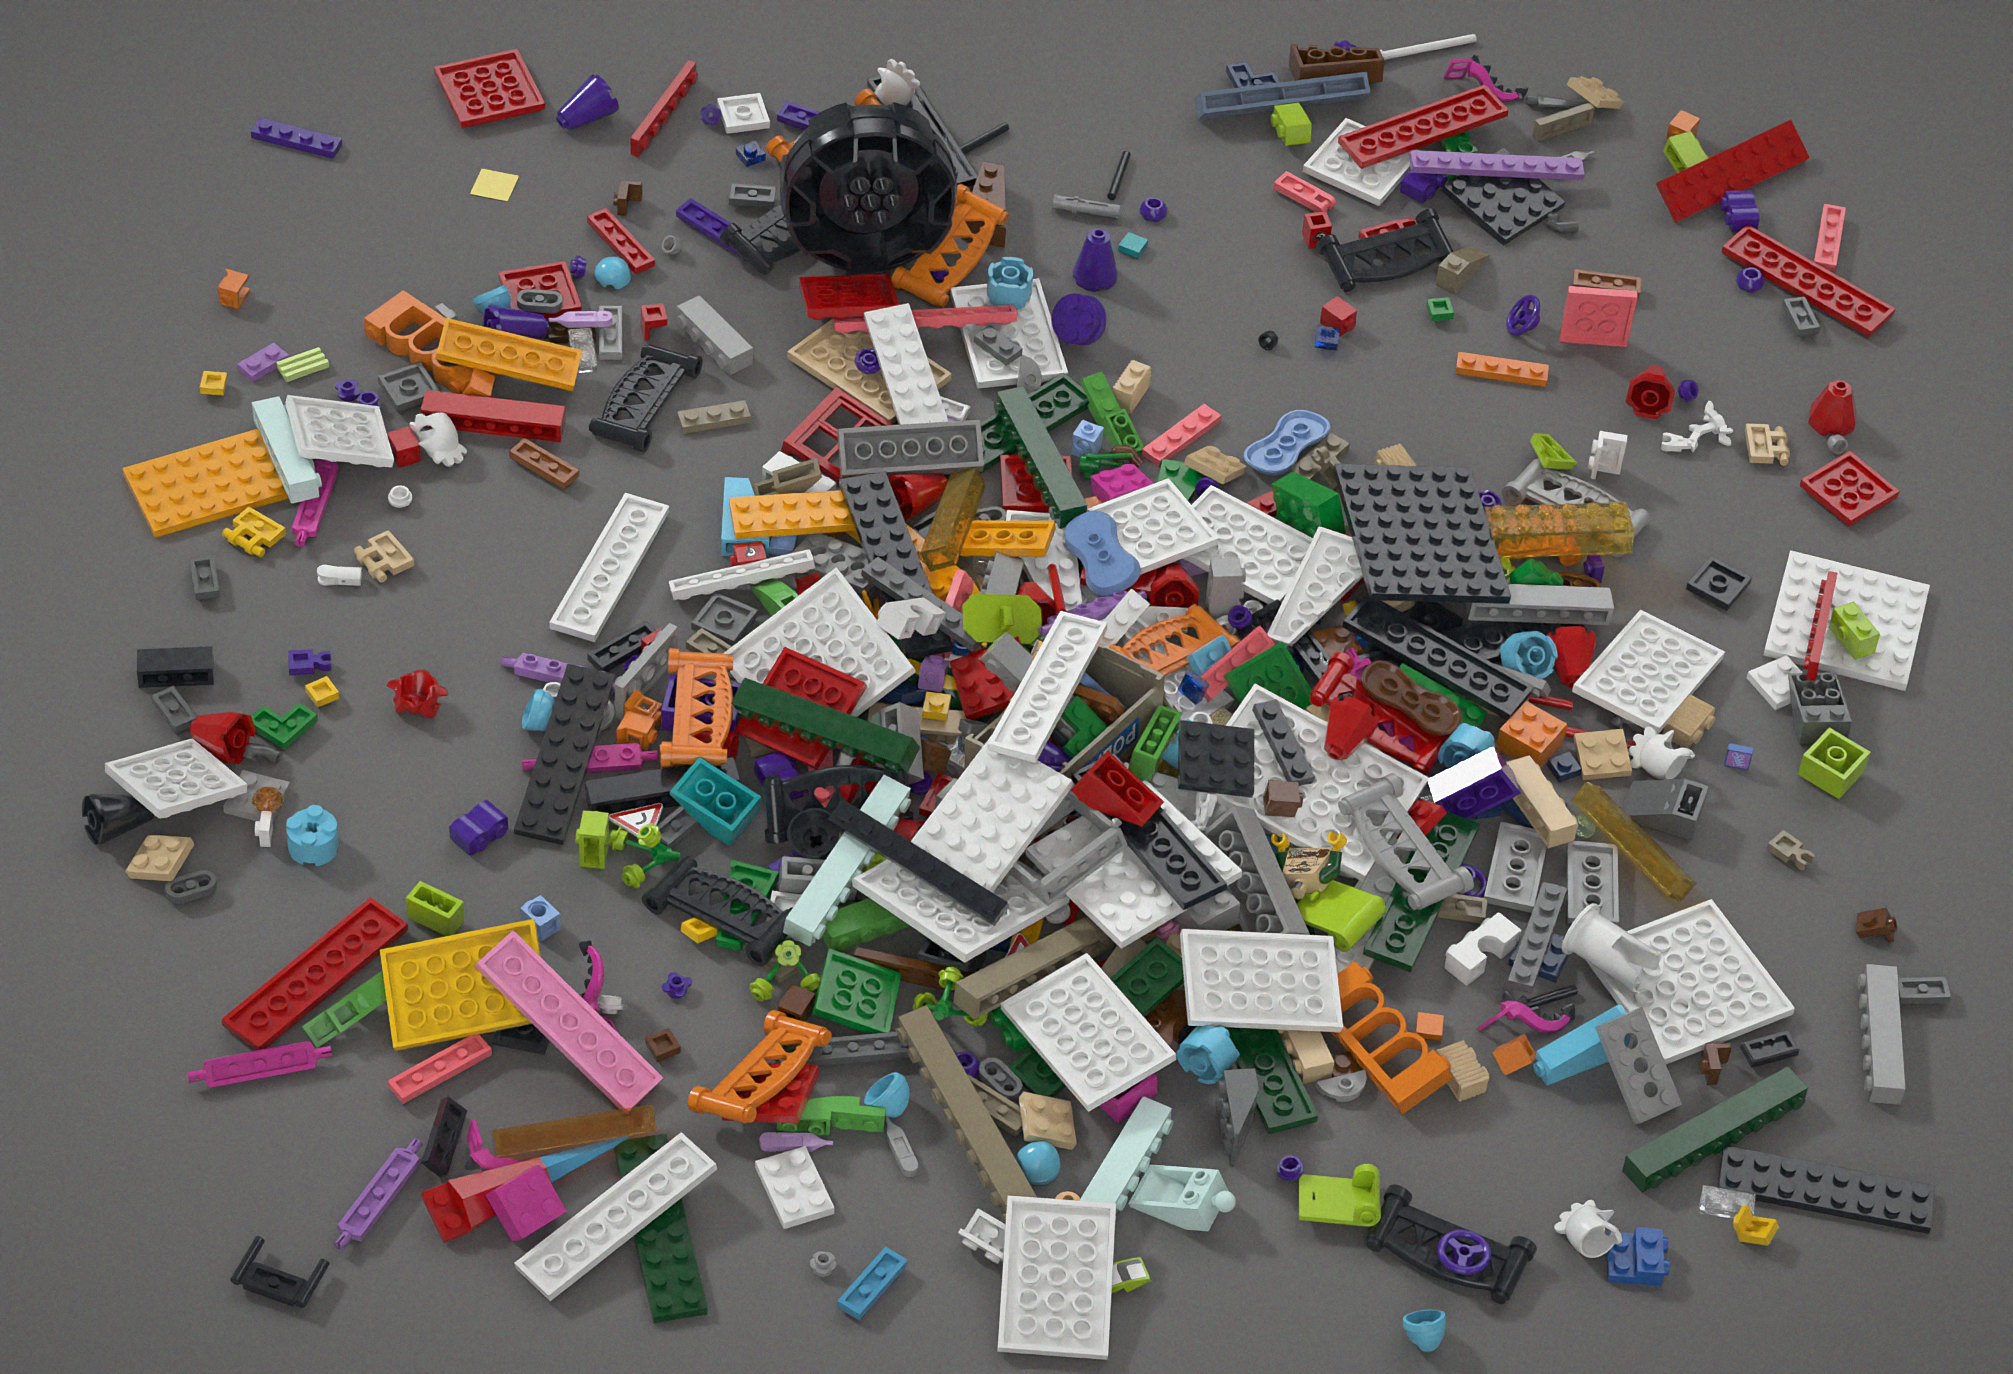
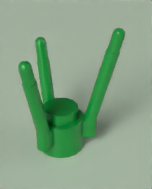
M1133 454L1082 455L1079 473L1085 474L1084 479L1091 480V476L1094 473H1099L1100 466L1121 467L1122 465L1130 464L1127 462L1103 461V459L1132 458Z

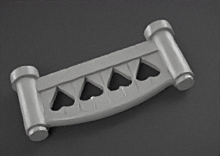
M1539 458L1534 459L1514 481H1510L1502 489V496L1510 505L1518 506L1528 498L1552 511L1559 512L1562 516L1605 537L1604 548L1613 557L1623 556L1629 548V543L1649 521V514L1646 510L1638 509L1632 511L1607 492L1588 482L1544 468ZM1543 481H1551L1554 485H1559L1561 488L1546 491L1544 490ZM1564 491H1571L1573 495H1579L1581 498L1566 501L1564 500ZM1584 501H1591L1594 505H1598L1601 508L1586 511ZM1610 511L1614 515L1620 516L1621 519L1608 522L1605 520L1604 512Z
M1390 773L1382 777L1380 782L1348 795L1338 802L1339 810L1343 815H1352L1354 817L1359 833L1375 860L1391 878L1411 894L1408 896V903L1413 910H1421L1458 892L1463 894L1473 889L1474 882L1470 872L1463 866L1451 871L1397 798L1403 795V785L1396 774ZM1366 813L1387 814L1381 826H1374L1372 819L1368 818ZM1380 832H1400L1401 835L1395 845H1389L1385 841L1386 838L1380 835ZM1394 850L1415 851V854L1410 863L1403 864L1399 860L1400 857L1394 854ZM1408 869L1429 870V873L1424 882L1417 883L1413 878L1414 876L1408 872Z

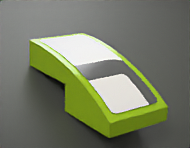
M1141 1257L1113 1263L1111 1294L1123 1288L1128 1293L1151 1281Z

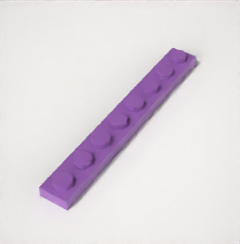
M1411 150L1409 155L1412 173L1583 180L1585 175L1582 158Z

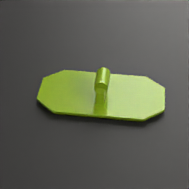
M974 593L962 605L963 630L976 642L993 643L997 638L1008 632L1013 638L1019 636L1022 644H1031L1040 635L1038 628L1042 626L1041 608L1028 595Z

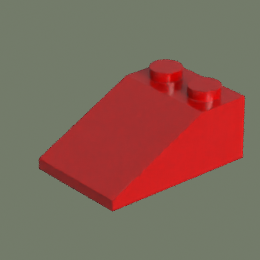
M1108 750L1071 790L1089 808L1139 826H1143L1164 803L1159 796Z

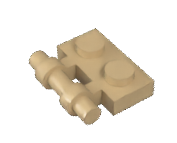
M1769 424L1745 425L1744 431L1750 463L1773 464L1774 457H1777L1783 466L1789 463L1790 450L1786 446L1788 438L1783 427L1778 426L1774 431H1770Z
M389 530L368 539L369 548L363 549L362 546H357L354 549L359 563L365 565L372 578L377 579L380 583L387 579L385 571L389 570L393 575H396L414 566L413 557ZM378 557L380 561L375 563L373 558Z

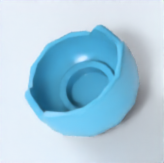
M618 257L602 259L594 270L595 279L604 288L607 285H612L615 289H621L628 285L631 280L628 264Z

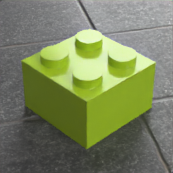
M1828 728L1803 754L1798 775L1840 799L1865 772L1871 752L1833 729Z

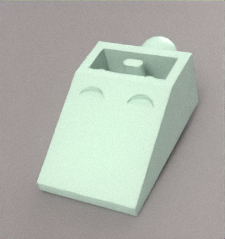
M1149 1165L1128 1204L1131 1208L1185 1230L1209 1231L1218 1212L1231 1211L1235 1207L1236 1199L1228 1191L1219 1170Z

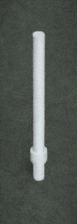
M1471 34L1380 51L1384 60L1475 43L1476 35Z

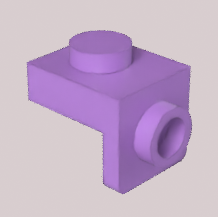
M938 655L925 657L921 664L918 688L942 692L949 661L943 660L944 658Z

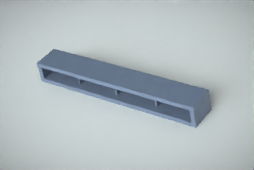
M1367 72L1200 92L1194 100L1198 120L1273 111L1274 105L1299 102L1301 107L1363 100L1370 94Z

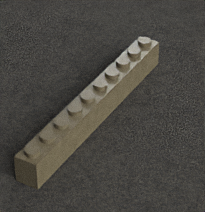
M923 1006L899 1016V1028L896 1029L900 1042H905L908 1046V1054L913 1063L917 1062L920 1067L919 1073L925 1084L929 1083L933 1100L936 1104H941L946 1123L953 1125L955 1129L954 1135L958 1144L964 1145L966 1148V1156L970 1165H975L978 1169V1177L982 1186H987L990 1190V1199L995 1208H1000L1003 1213L1002 1220L1006 1224L1008 1196L1038 1197L928 1006Z

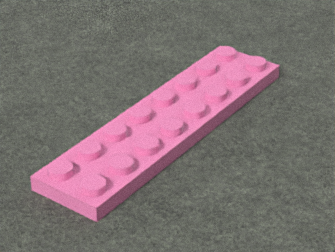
M514 931L476 964L475 968L625 1115L662 1081L663 1077Z

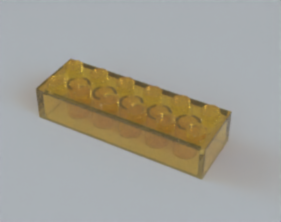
M1626 502L1518 506L1496 505L1485 507V515L1490 527L1491 537L1494 540L1499 558L1632 553L1634 528Z

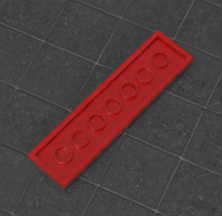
M1484 84L1339 136L1338 143L1355 163L1363 169L1411 150H1416L1508 116L1509 109Z
M1790 119L1657 182L1656 186L1676 223L1720 202V199L1724 197L1725 191H1743L1808 160L1810 157Z
M1748 224L1722 247L1721 253L1747 268L1759 270L1766 279L1798 297H1805L1808 303L1869 338L1895 313L1896 308Z
M370 897L221 1019L222 1026L254 1050L266 1049L377 957L381 949H386L408 931V923Z

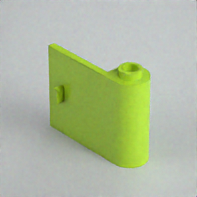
M1334 880L1327 885L1323 892L1319 893L1318 890H1315L1313 893H1307L1297 903L1305 924L1328 932L1329 936H1333L1334 947L1342 952H1348L1386 913L1385 902L1380 896Z
M1372 1164L1357 1166L1353 1172L1352 1179L1303 1174L1299 1178V1220L1357 1226H1373L1380 1221V1172L1376 1166Z

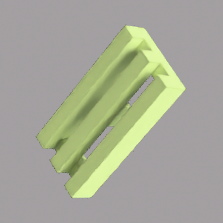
M319 347L276 362L277 369L286 382L329 368V361L325 359V355L321 353Z

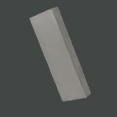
M599 306V311H609L613 315L611 326L599 327V360H622V306Z

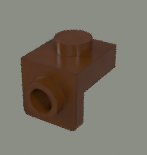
M620 180L619 191L614 192L613 205L617 206V215H627L629 201H642V182Z
M1887 908L1857 913L1856 933L1859 938L1884 934L1888 942H1894V932H1897L1898 929L1895 917H1891Z
M1730 1043L1705 1044L1702 1059H1700V1072L1705 1074L1707 1085H1717L1721 1072L1720 1063H1727L1732 1049Z

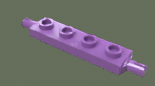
M1124 590L1115 591L1111 596L1098 597L1088 604L1076 605V608L1068 610L1067 613L1098 621L1102 620L1111 613L1128 592ZM1145 591L1137 592L1142 598L1147 599ZM1058 615L1048 617L1047 625L1038 628L1040 636L1044 637L1049 633Z
M522 653L517 659L503 655L500 662L501 666L514 668L515 675L560 684L568 664Z
M413 1138L406 1149L395 1148L338 1223V1231L342 1234L334 1242V1246L337 1249L344 1250L351 1239L362 1242L420 1165L419 1157L416 1153L423 1146L421 1140L418 1139L417 1141V1138Z

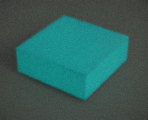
M1128 232L1119 243L1118 251L1139 258L1148 246V239Z

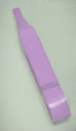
M609 311L566 312L557 318H549V322H557L567 328L609 327L612 325L613 315Z
M767 1132L763 1133L759 1139L761 1150L766 1152H787L806 1146L808 1152H813L824 1145H833V1141L823 1140L812 1133Z

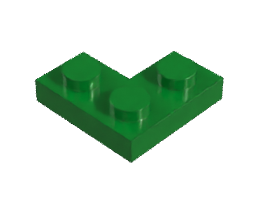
M1078 696L1072 698L1061 715V718L1076 732L1062 750L1073 759L1108 728Z
M298 703L281 717L263 705L251 715L258 734L285 750L318 721V714Z

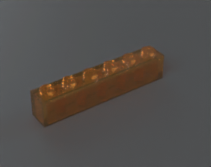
M646 1104L490 1131L494 1156L500 1157L657 1131L653 1104Z

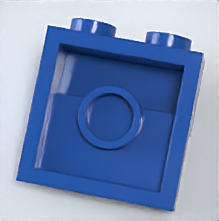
M1636 1227L1634 1233L1620 1232L1622 1243L1619 1245L1614 1244L1606 1253L1607 1282L1661 1286L1664 1275L1668 1276L1669 1259H1664V1253L1668 1251V1237H1663V1230ZM1607 1231L1606 1235H1611V1231Z

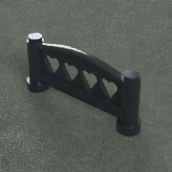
M781 203L743 230L736 223L730 224L719 238L726 246L730 245L760 274L763 273L764 275H767L773 269V262L785 259L801 251L792 237H787L786 241H781L778 238L776 228L788 231ZM761 238L777 243L778 247H773L770 252L765 251Z
M1433 208L1420 212L1415 218L1416 225L1340 244L1336 235L1331 234L1324 236L1316 243L1319 253L1324 255L1340 288L1344 292L1353 290L1357 282H1381L1411 275L1440 260L1442 262L1450 253L1454 252L1438 222L1439 216ZM1415 241L1427 247L1430 253L1414 254ZM1395 246L1408 253L1410 258H1403L1401 261L1395 260L1393 257ZM1375 251L1388 258L1391 263H1383L1381 266L1375 265L1373 262ZM1355 257L1369 264L1371 268H1363L1362 271H1356L1353 267Z
M644 345L640 354L642 359L632 366L617 382L607 399L602 417L593 418L590 421L589 431L594 435L633 446L634 450L646 452L652 439V432L647 427L684 374L694 379L699 376L703 364L701 356L695 354L688 356L654 345ZM652 366L657 367L663 373L653 376L644 375L649 372L648 368ZM640 381L648 382L653 388L640 391L634 390L639 386L638 383ZM629 396H637L643 403L624 405L625 402H628ZM621 410L627 411L632 419L614 420L613 418L617 417L618 412Z
M840 765L809 771L786 781L781 780L780 775H769L764 782L767 828L764 830L765 841L771 844L788 842V826L792 818L801 811L809 808H821L832 814L842 799L846 801L839 792V788L843 784L849 786L853 783L859 784V790L851 804L861 809L870 796L864 789V784L867 781L875 783L877 780H881L883 775H886L908 787V773L900 771L893 773L885 768L876 766ZM828 786H833L835 791L827 806L824 807L814 795V791L818 787L826 789ZM803 789H808L810 795L802 809L799 810L789 798V795L794 790L801 792ZM910 805L905 813L901 812L899 814V819L914 820L913 812L910 811Z
M690 856L682 858L654 888H649L642 896V902L645 907L655 914H661L670 905L748 944L745 949L746 955L758 966H765L772 959V953L777 946L788 936L783 933L786 917L793 908L790 907L782 911L771 900L754 888L731 877L698 869L696 860ZM693 881H698L702 886L706 885L709 887L705 891L689 895L690 883ZM718 891L722 896L729 897L726 901L710 906V895L712 892ZM733 902H740L742 906L750 907L748 911L730 916L731 904ZM755 912H760L763 916L771 918L767 922L751 926L752 914Z
M1390 1185L1384 1194L1385 1202L1381 1208V1219L1371 1227L1366 1237L1368 1249L1379 1252L1384 1247L1388 1248L1405 1262L1436 1278L1465 1287L1491 1291V1299L1496 1303L1505 1304L1510 1299L1527 1262L1533 1259L1537 1251L1533 1241L1523 1236H1515L1512 1238L1509 1246H1506L1480 1235L1486 1240L1491 1249L1490 1265L1493 1274L1486 1277L1481 1272L1472 1275L1455 1273L1446 1268L1438 1256L1433 1255L1431 1251L1422 1250L1421 1246L1436 1237L1441 1239L1451 1231L1467 1229L1409 1206L1413 1198L1412 1194L1400 1185ZM1414 1227L1418 1243L1416 1245H1409L1406 1241H1399L1396 1235ZM1455 1238L1460 1244L1468 1246L1478 1245L1471 1239ZM1446 1245V1255L1453 1253V1249ZM1483 1254L1474 1256L1472 1266L1482 1260Z

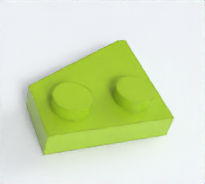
M1534 433L1530 439L1544 468L1573 470L1577 464L1549 434Z

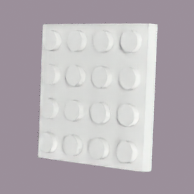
M1345 118L1303 165V172L1380 206L1411 170L1410 152L1361 169L1339 145L1338 138L1343 134L1366 126Z
M287 395L285 403L299 457L325 459L331 462H350L355 465L366 464L375 467L393 466L394 457L379 406Z
M1169 478L1087 509V512L1095 510L1105 512L1115 520L1119 543L1138 560L1141 569L1140 575L1218 545V536Z
M193 738L105 763V773L159 819L247 793V783Z

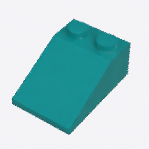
M700 757L670 791V795L709 834L728 846L734 843L759 813L760 795Z

